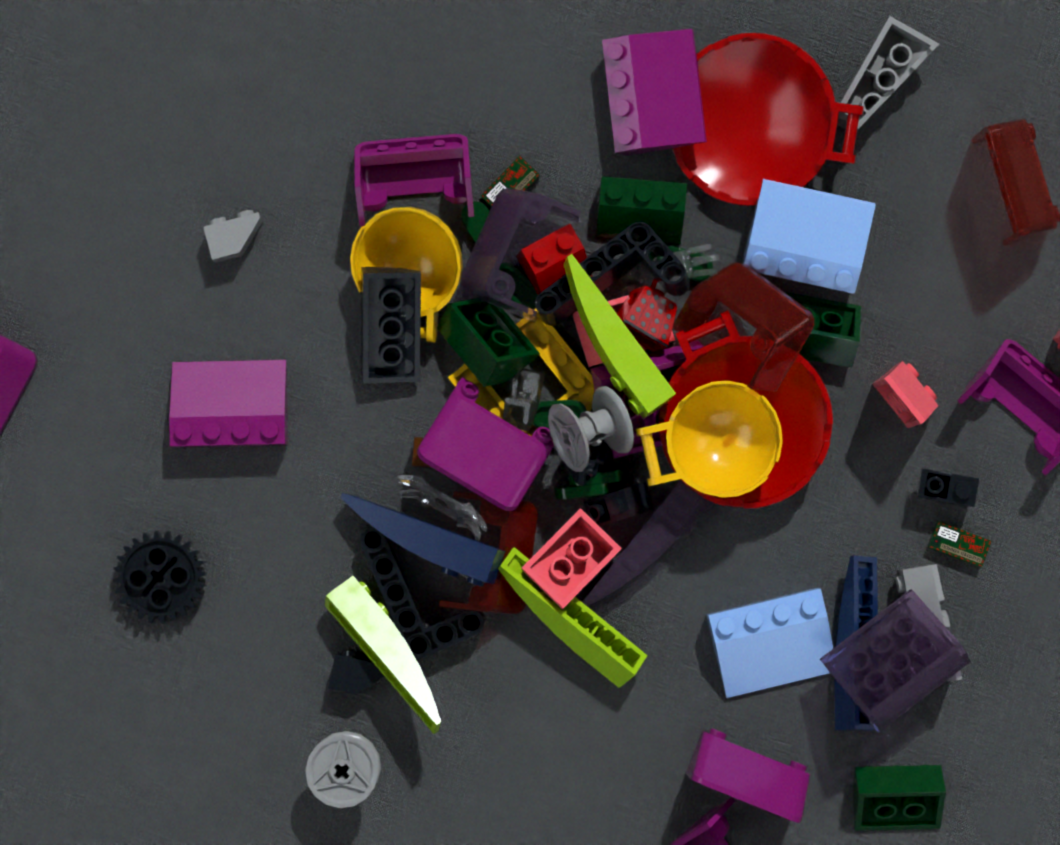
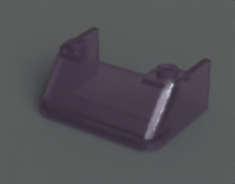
M513 188L501 190L495 198L461 275L462 288L466 293L535 323L537 311L511 300L515 292V282L512 276L499 270L521 218L538 223L545 220L549 213H552L578 224L581 211L539 193Z

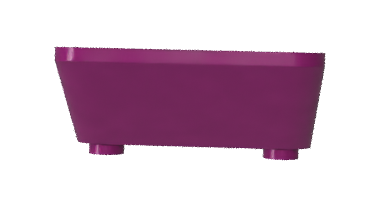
M462 377L420 443L417 454L424 463L497 507L506 511H513L519 506L554 448L550 430L547 427H539L530 436L476 404L475 401L479 395V388Z
M713 728L710 729V732L702 730L686 771L691 780L793 822H801L810 779V773L806 772L807 766L793 760L790 761L789 765L783 764L725 740L727 734Z

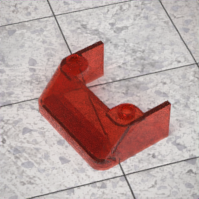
M1025 119L986 126L972 138L973 144L986 140L1013 235L1002 241L1004 246L1046 235L1055 230L1057 222H1060V213L1058 207L1052 204L1033 141L1036 139L1034 126L1032 123H1027Z
M731 263L693 288L673 324V329L686 332L707 323L718 302H722L756 328L751 338L750 348L753 355L762 362L748 387L753 390L777 392L813 330L814 317L809 310L746 264Z
M453 491L454 498L481 501L480 514L482 519L490 525L501 526L499 549L506 551L503 560L513 547L528 559L533 557L538 513L532 503L522 500L515 510L506 511L477 494ZM499 571L494 584L484 583L483 587L475 585L469 595V603L440 600L439 606L481 612L518 614L525 608L526 603Z

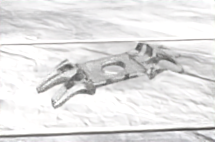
M711 244L673 252L684 265L689 279L717 274L716 268L694 271L692 267L719 260L718 255L700 256L690 259L691 254L710 250ZM656 257L653 259V261L658 262L662 260L664 257ZM641 262L635 266L637 271L628 272L614 282L620 283L632 280H639L640 282L620 289V296L642 286H651L654 277ZM674 276L669 281H677L681 276Z
M397 476L398 483L413 487L401 490L399 496L417 499L422 507L429 505L457 521V527L469 529L478 541L481 537L479 526L483 531H487L484 519L470 502L463 504L428 485L424 480V476ZM437 498L443 500L448 508L442 506Z

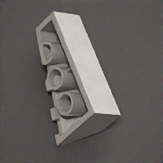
M889 16L840 103L864 106L863 115L859 116L857 130L936 49L939 43ZM839 112L837 125L846 129L848 113Z
M937 564L898 570L899 576L895 577L896 587L899 594L903 593L904 604L901 605V614L903 621H908L910 633H906V642L908 649L913 650L915 661H911L913 677L918 678L919 683L922 684L962 680L961 670H954L953 661H955V656H957L955 644L946 635V633L950 632L951 626L946 610H941L940 604H944L945 599Z

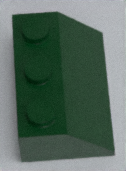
M602 176L596 237L613 239L631 224L644 222L652 228L664 243L681 244L687 183ZM641 237L636 241H644L647 237Z
M777 291L769 339L790 347L808 361H818L852 368L860 343L861 306Z
M493 296L449 303L437 327L438 331L484 387L507 382L540 354Z
M941 765L855 767L853 780L854 830L940 829L946 796Z

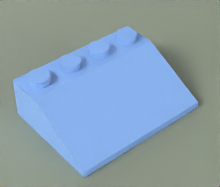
M763 179L744 252L743 270L855 294L872 224L875 203Z
M821 588L809 589L706 614L726 698L835 672V654Z

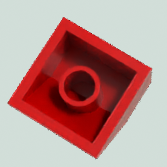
M568 224L521 249L516 258L539 295L566 274L563 264L569 255L572 254L578 263L585 260L587 256L572 225Z

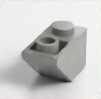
M246 210L237 213V218L226 221V217H220L210 220V225L203 227L211 259L215 263L243 256L263 222L260 213Z

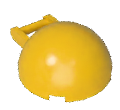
M397 207L379 212L365 226L360 228L352 244L350 256L351 274L360 293L361 267H389L421 271V317L427 316L426 327L420 326V338H426L427 342L435 343L438 334L439 310L450 302L461 280L463 269L462 252L457 238L449 226L439 217L426 210L414 207Z
M732 381L710 382L697 387L679 402L668 422L636 429L637 436H641L649 471L648 486L682 479L686 484L703 494L722 498L743 495L764 483L768 479L767 476L772 471L775 463L779 461L783 442L781 424L776 411L763 395L761 396L748 388L747 385ZM667 430V450L676 471L661 475L652 433Z

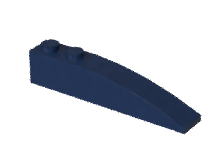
M342 492L341 499L361 518L406 550L442 566L441 572L457 577L458 573L468 576L467 582L481 587L484 586V583H495L499 572L498 567L501 565L506 551Z
M850 556L836 640V731L879 730L877 557Z

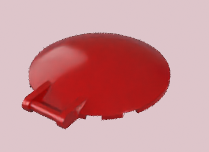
M742 33L728 36V38L710 44L696 54L707 142L672 148L676 157V162L684 174L705 193L732 204L757 205L763 179L804 187L817 175L826 160L855 164L856 155H853L859 116L863 115L864 106L836 102L832 87L824 71L802 48L774 35ZM839 112L848 113L842 153L833 152Z
M727 310L720 313L721 317L686 332L682 330L675 333L686 360L669 381L676 395L660 407L659 424L669 421L671 414L683 398L697 387L710 382L732 381L743 383L759 395H763L777 413L781 424L783 440L779 461L775 463L772 471L767 476L768 479L751 492L726 498L703 494L680 479L687 487L713 503L722 506L742 507L743 509L759 508L780 502L799 491L811 480L810 478L819 466L822 465L830 446L833 425L832 406L821 377L804 357L790 347L768 338L740 336L730 312ZM724 327L727 328L728 336L692 351L689 345L690 342ZM667 430L659 431L665 456L673 471L676 472L667 450Z

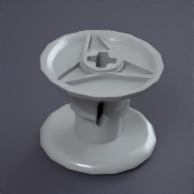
M599 386L594 392L592 413L589 411L582 412L578 418L564 404H553L549 409L548 423L554 446L565 464L575 472H582L588 465L589 445L598 446L601 444V440H604L617 453H629L633 447L634 434L629 413L621 398L608 386Z
M350 731L333 733L321 740L309 755L305 769L307 785L314 796L328 806L337 808L355 806L367 799L378 783L381 772L379 753L373 743L361 734ZM345 764L349 766L347 772L339 773L338 770L341 766Z

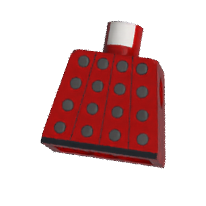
M655 278L650 287L642 286L632 290L617 312V315L637 342L652 352L668 347L677 311L676 303L665 297V289Z

